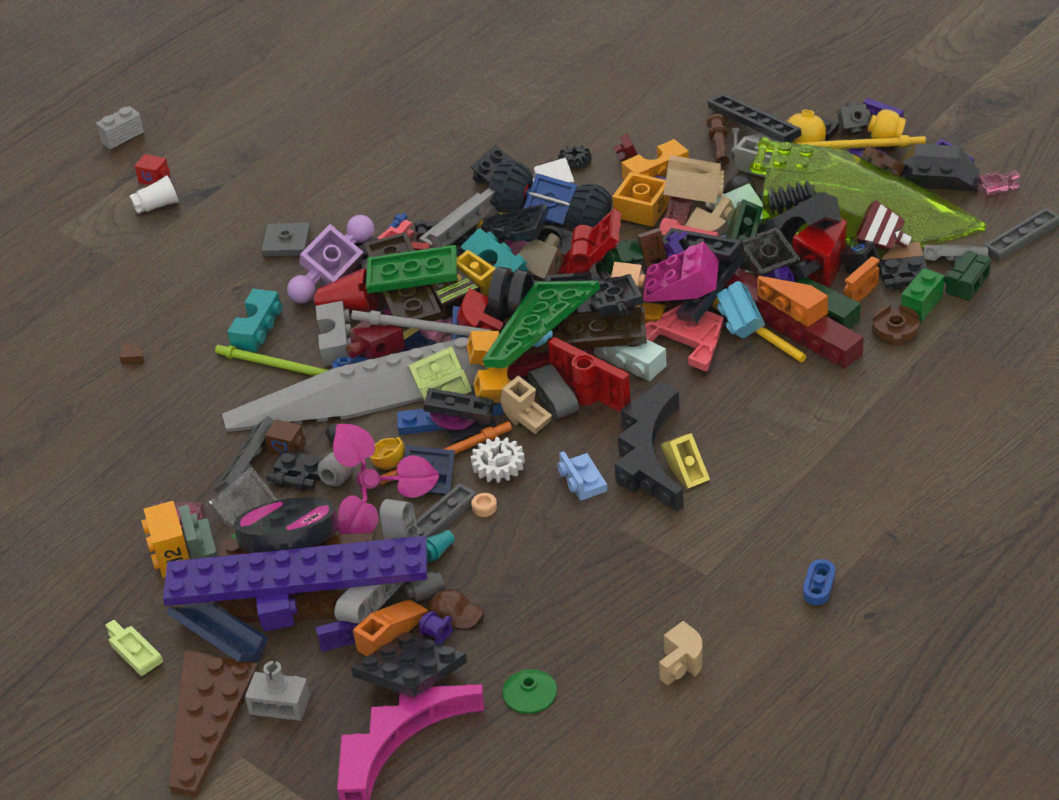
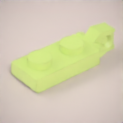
M115 620L105 625L109 632L108 635L111 637L108 640L112 648L141 677L163 662L161 654L132 626L123 629Z

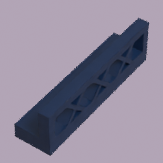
M213 601L184 604L183 607L169 606L166 613L238 662H259L269 639Z

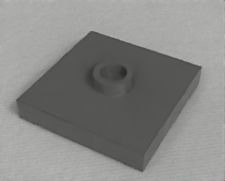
M310 223L267 224L261 250L262 256H300L308 245L311 230Z

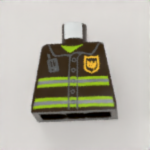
M458 270L457 281L429 284L443 320L452 317L453 306L460 307L469 288L480 293V287L460 270Z

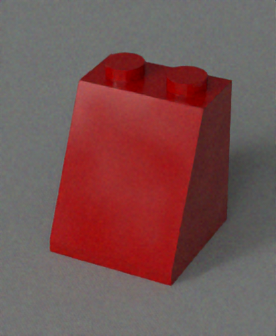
M841 218L840 223L825 231L808 226L793 236V264L795 265L804 259L807 262L817 259L821 267L808 275L807 278L828 288L831 287L842 265L840 254L846 248L847 221Z

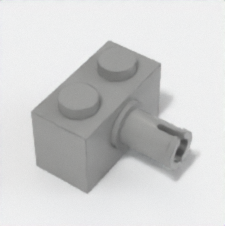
M274 661L266 663L263 669L264 673H254L245 695L249 714L301 721L311 696L307 678L282 675V668L279 662L276 661L275 663L276 669Z

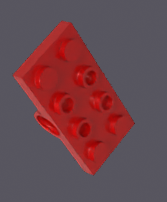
M616 209L611 210L593 228L587 225L577 226L573 230L571 249L563 256L564 260L558 274L589 272L591 266L596 262H600L605 253L610 249H614L620 241L621 213Z
M553 337L548 342L550 364L554 366L565 383L574 388V395L579 404L591 405L599 401L621 412V409L631 403L629 374L624 370L618 369L556 337Z

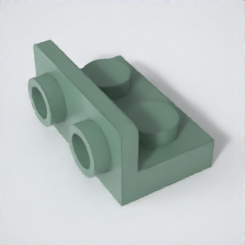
M188 505L178 507L191 559L216 556L217 552L208 519L197 520L196 513L191 514Z

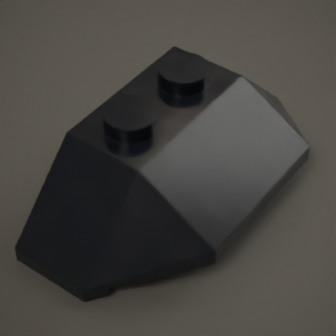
M915 144L899 159V161L906 164L900 176L891 173L890 186L975 192H978L980 170L960 146Z

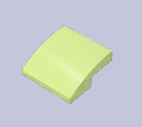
M451 346L408 365L424 402L428 388L467 394L472 391L465 372L461 369Z

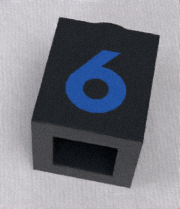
M873 241L850 242L840 254L847 273L855 272L872 256L880 260Z

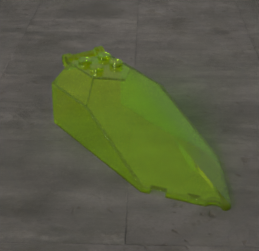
M761 137L757 144L758 151L756 157L750 164V170L753 173L766 175L763 190V224L767 220L780 215L776 209L774 216L772 214L769 201V190L771 187L775 193H778V186L780 185L784 191H787V184L790 183L792 188L795 189L796 182L799 181L801 186L804 187L805 180H808L811 185L814 184L816 193L826 192L838 198L840 217L847 221L846 240H850V237H855L869 204L874 200L879 201L902 217L905 222L901 231L911 235L910 242H919L921 247H924L927 241L936 239L939 243L970 235L973 230L984 231L987 228L986 222L937 194L846 150L810 144L771 141L768 137ZM766 152H772L769 163H763ZM807 223L802 225L796 232V234L807 228L809 225Z

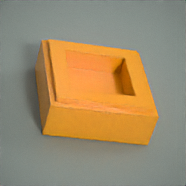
M642 304L645 311V324L662 319V314L666 311L665 305Z

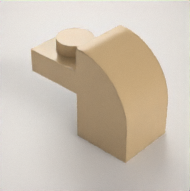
M722 196L712 213L696 207L685 225L718 232L721 236L725 235L729 228L727 221L731 220L735 207L731 199Z
M517 376L502 388L501 405L504 413L515 426L521 423L536 434L551 421L552 415L534 402L536 389Z
M682 621L664 635V653L668 656L659 662L660 680L667 686L674 680L680 679L686 671L696 676L703 665L701 636L695 629Z

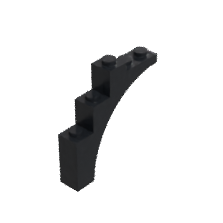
M661 380L621 409V424L625 431L618 436V451L622 458L615 463V479L620 486L629 489L633 493L642 488L644 492L653 495L664 505L678 511L684 506L683 488L664 472L653 450L660 429L680 409L679 391Z

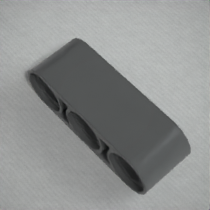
M552 364L528 372L531 386L536 389V394L555 420L579 411V404L574 393Z

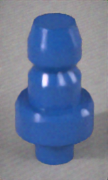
M405 213L402 215L397 214L387 229L391 226L397 228L408 216Z

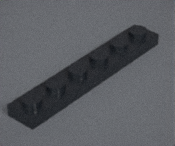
M725 93L707 101L709 109L783 144H789L802 136L801 128Z

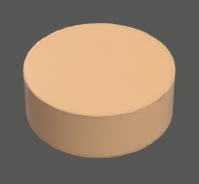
M480 493L472 499V511L477 516L487 517L494 514L497 510L496 498L492 494Z

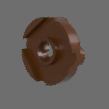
M866 146L862 155L863 159L880 168H885L900 176L906 165L870 146Z
M890 305L882 307L874 313L872 323L873 334L882 340L888 341L893 346H900L903 342L911 340L919 333V316L909 307L899 305V309H891Z

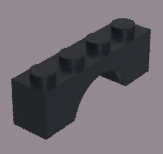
M818 192L812 198L798 203L792 209L783 211L781 215L767 220L757 228L760 252L771 255L778 251L782 254L791 249L793 236L805 223L824 231L840 223L838 198L826 192Z

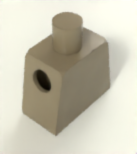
M550 233L545 242L537 239L528 242L518 253L527 261L526 267L532 272L534 280L546 282V275H557L564 258L557 248L561 239Z

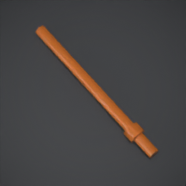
M507 421L493 428L491 426L481 430V433L444 449L455 450V454L460 453L479 443H486V439L494 441L497 436L511 431L512 426ZM397 469L381 476H398ZM379 481V485L382 486L392 481Z

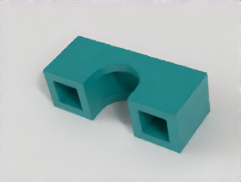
M479 228L461 246L464 252L470 250L487 263L497 261L493 266L495 268H511L513 273L518 269L529 271L526 267L527 261L519 254L516 256L512 254L513 251L505 243L499 244L497 242L498 239L489 231L485 233Z
M253 288L245 301L248 318L236 317L227 331L230 345L236 346L239 350L257 352L260 345L264 343L268 331L273 328L276 317L282 311V302L279 300L278 292Z

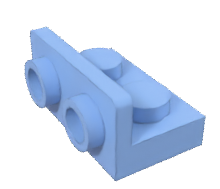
M564 451L559 453L558 471L562 477H566L570 491L572 493L575 492L580 501L608 491L607 483L587 453L571 459L568 458Z

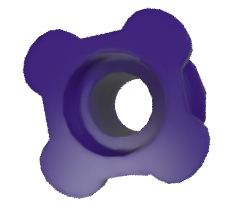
M434 611L424 614L419 621L420 634L423 636L429 635L435 639V643L442 645L443 641L453 632L451 627L452 618L445 616L442 619Z

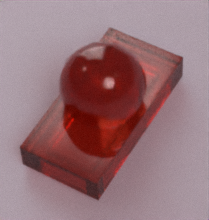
M671 196L665 218L677 220L682 226H686L685 224L690 218L694 200Z

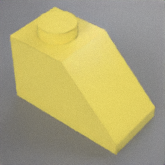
M692 433L660 444L669 468L686 489L710 480Z

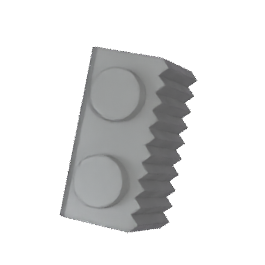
M127 106L121 108L113 115L103 117L100 122H96L101 143L110 150L144 133L139 112Z

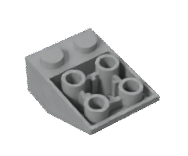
M762 133L745 136L734 148L735 169L773 180L795 154L796 144H783Z

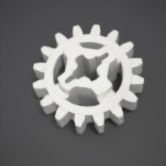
M496 437L495 441L491 442L490 439H486L487 444L479 443L478 449H473V456H471L473 472L478 473L480 479L486 476L487 482H490L493 478L496 479L497 483L501 481V478L509 481L510 475L518 476V470H523V463H525L522 446H517V441L509 443V438L507 437L503 441Z

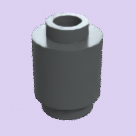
M433 571L427 572V580L409 581L407 584H404L407 598L412 599L415 603L430 599L438 591L445 590L440 572L433 573Z

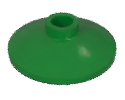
M527 669L510 676L504 683L502 694L504 702L513 711L522 714H534L547 709L554 702L557 695V687L554 679L549 674L540 670Z

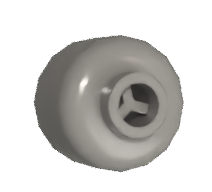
M330 452L318 464L317 470L319 477L325 484L337 487L350 478L354 467L341 465L335 459L334 453Z

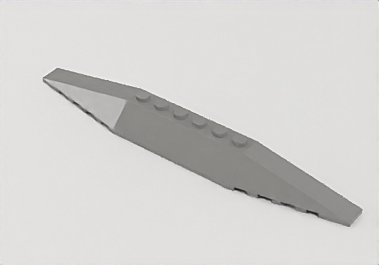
M469 336L460 337L434 345L414 348L388 356L333 368L225 412L222 416L226 432L252 430L257 423L267 416L274 421L276 419L285 422L293 421L294 424H303V420L316 419L317 422L328 421L329 417L340 416L341 420L423 401L408 365L450 346L453 347L471 389L474 388L473 383L478 370L488 369L480 364L469 363L466 346Z

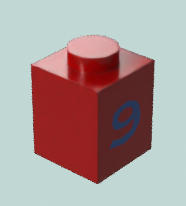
M144 154L134 166L138 182L151 185L166 175L170 176V169L168 168L166 158Z

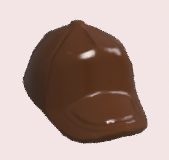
M455 589L438 591L429 603V612H436L438 617L442 619L445 616L451 617V627L458 629L472 628L479 622L484 612L481 607L470 602L463 593Z

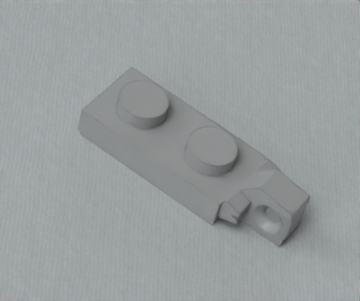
M925 244L924 259L935 261L941 256H946V260H956L958 257H962L968 250L977 253L979 256L980 254L988 256L987 246Z

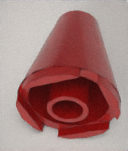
M366 268L318 288L316 294H314V302L318 306L343 301L344 309H349V312L353 310L368 312L377 311L379 297H375L374 293L367 292Z

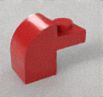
M471 288L468 289L457 312L458 325L500 332L504 323L483 313L488 303L487 296Z

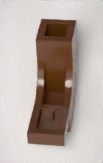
M658 228L637 235L639 246L644 256L640 261V265H642V271L645 275L651 265L658 264L667 259L662 232ZM686 299L658 302L665 305V308L669 310L684 303Z

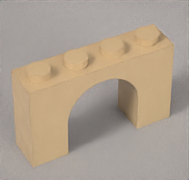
M670 155L663 195L716 204L717 197H722L724 186V171L720 170L721 164Z

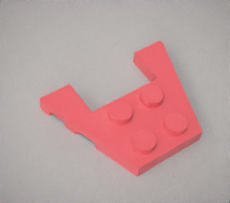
M682 304L662 314V319L646 323L647 340L653 342L658 335H663L696 348L688 357V365L705 372L708 371L724 326V317L706 311L697 323L679 320L676 312Z

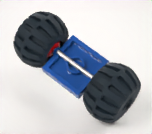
M517 161L500 163L494 170L489 184V188L495 191L492 197L495 201L490 200V202L498 212L507 213L546 203L549 211L545 222L564 227L567 219V225L572 231L579 225L595 227L611 211L612 207L611 194L597 184H585L578 187L576 184L536 173L533 181L531 170L526 165Z

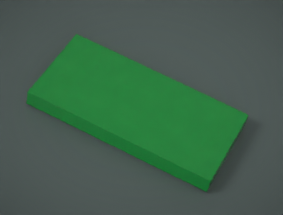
M456 245L367 258L366 289L368 293L458 280Z

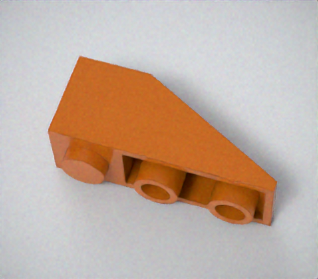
M763 276L757 277V295L805 326L809 327L828 314V296L813 286Z
M408 599L370 613L353 629L357 651L365 656L371 655L379 650L381 646L398 638L399 635L409 633L419 623L422 616L429 613V610Z

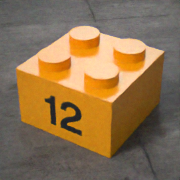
M630 172L612 196L613 209L621 213L622 220L654 227L671 202V196L663 195L666 180Z
M174 501L145 508L146 519L141 520L145 535H151L146 537L150 552L155 551L156 553L152 554L151 558L154 568H160L162 578L166 577L167 562L190 560Z

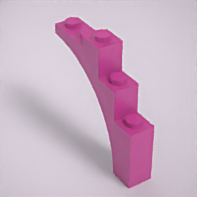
M469 684L429 687L414 698L400 693L399 706L371 707L370 734L355 733L352 735H342L337 787L339 799L370 800L375 780L387 759L405 740L416 732L451 716L485 711L483 686Z

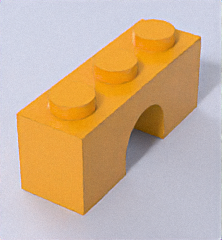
M673 139L657 146V159L648 160L641 155H637L623 161L622 179L625 180L630 172L650 177L661 176L666 178L670 155L689 158V151Z
M471 331L466 344L470 364L484 366L482 359L499 336V331ZM508 367L478 370L473 383L475 396L489 398L494 403H501L502 388L511 382L507 377Z

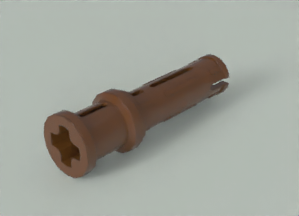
M713 114L707 119V126L710 129L709 137L713 140L716 163L726 166L729 164L730 159L725 139L727 137V129L724 127L725 118L721 114Z

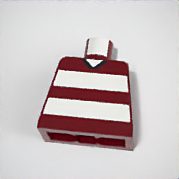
M874 200L869 204L853 242L873 241L876 249L888 252L893 249L895 243L906 248L912 236L901 231L905 222L902 217L879 201Z

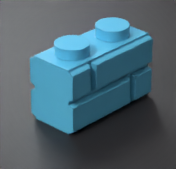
M737 281L730 285L728 289H724L717 294L720 302L717 304V307L723 316L726 315L728 319L726 326L732 335L736 334L741 338H745L752 334L753 331H757L765 326V322L746 285Z

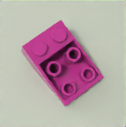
M703 241L697 245L690 246L687 250L677 255H671L668 259L658 264L651 265L646 272L643 300L651 302L697 299L716 290L719 259Z

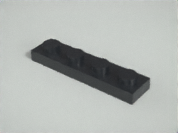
M671 228L663 237L664 244L668 242L666 237L675 231H678L680 234L685 230ZM686 231L688 235L678 241L684 251L690 246L704 241L719 260L733 262L745 248L741 240Z
M742 253L733 262L719 260L716 290L697 299H686L676 312L679 320L695 323L700 320L716 299L717 294L722 291L745 261Z

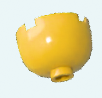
M802 110L801 113H796L787 120L788 123L801 128L802 136L791 143L825 141L826 127L824 121L819 116L814 115V111Z

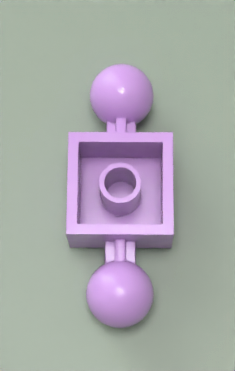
M365 215L353 216L347 223V234L345 236L329 224L300 254L299 264L309 273L306 276H295L289 281L287 293L291 300L300 304L307 303L314 297L316 292L315 284L318 281L323 285H327L351 274L363 258V251L355 243L369 241L375 231L374 223L369 217Z

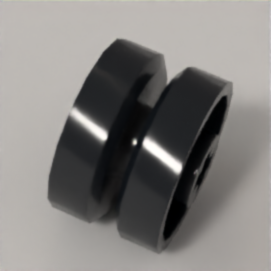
M497 267L495 269L488 294V308L491 316L505 318L509 314L510 318L534 285L531 271L518 269L513 273L511 268Z

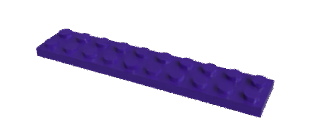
M426 536L171 561L167 562L163 601L165 606L427 580Z

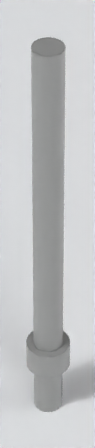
M353 310L351 315L352 320L366 321L371 325L387 324L469 336L471 331H491L490 329L383 315L379 311H371L369 313Z

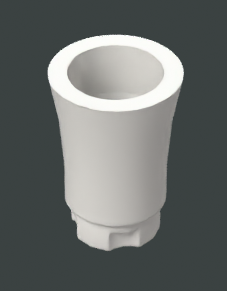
M167 175L159 181L138 190L137 193L130 195L137 214L144 211L149 212L165 205L179 203L174 187Z

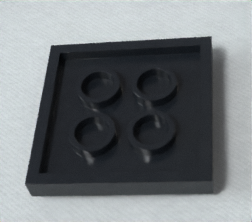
M403 633L390 643L381 646L379 650L371 655L364 657L361 661L351 666L353 677L414 698L466 664L467 656L465 652L456 650L453 647H447L432 640L414 636L411 633Z

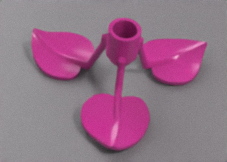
M336 425L333 441L335 459L346 467H355L361 462V471L357 474L356 481L361 487L362 501L357 496L351 495L341 502L337 512L339 533H371L378 523V512L372 504L366 503L367 489L375 488L379 481L399 480L397 489L401 495L419 497L434 487L439 478V473L427 460L420 456L412 455L403 458L398 463V476H379L377 471L366 469V461L364 459L371 457L375 452V443L372 436L366 430L356 425Z

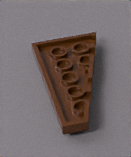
M184 650L169 779L171 793L197 798L245 701V695L255 672L260 671L258 663L238 662L231 658Z

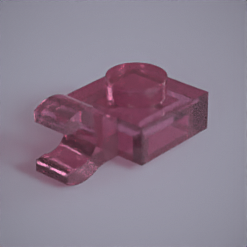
M1017 170L1006 174L997 171L979 176V184L987 195L1007 191L1008 187L1011 189L1020 187L1017 178H1020V174Z

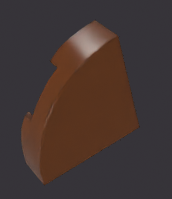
M123 342L120 353L121 363L144 362L141 348L136 344Z

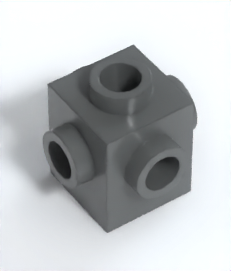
M859 102L848 103L846 107L840 108L837 111L840 132L851 131V134L863 132V129L869 125L871 120V114L869 109L866 110V104L859 105Z

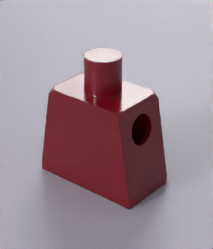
M362 321L350 330L351 344L346 347V351L351 358L362 355L367 359H375L393 354L405 348L403 328L387 324L371 325L369 322Z

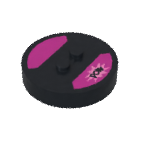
M300 497L277 500L254 507L237 517L234 522L238 547L249 553L315 546L326 541L337 532L338 522L335 506L332 502L321 498Z

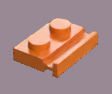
M872 256L846 278L845 283L847 285L844 288L843 294L860 302L872 292L879 283V267L876 265L880 260Z

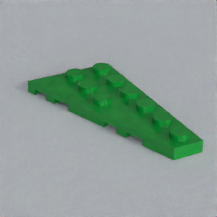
M599 281L535 282L482 359L485 368H507L600 289Z

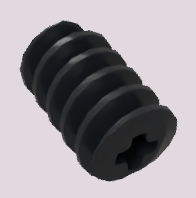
M805 180L804 187H802L798 181L796 182L795 189H793L789 183L787 184V191H784L780 185L778 186V193H775L771 187L769 190V201L773 216L775 209L781 215L784 207L786 210H790L793 208V205L795 207L798 203L812 198L816 194L814 184L811 185L808 180Z

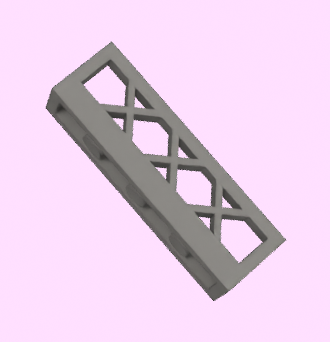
M488 188L482 194H475L419 238V242L430 243L431 248L451 245L496 209L490 202V200L495 201L492 199L495 191Z

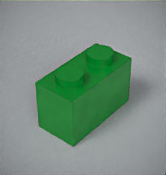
M923 268L902 293L901 306L913 309L919 316V322L922 323L943 297L945 275Z

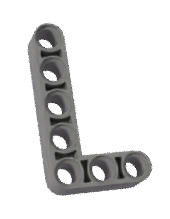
M385 499L380 507L384 540L419 536L413 504L411 502ZM404 582L350 587L336 603V619L360 624L370 613L377 611Z

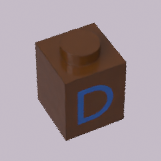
M277 419L265 434L268 452L280 455L282 450L298 453L304 448L306 442L302 425Z

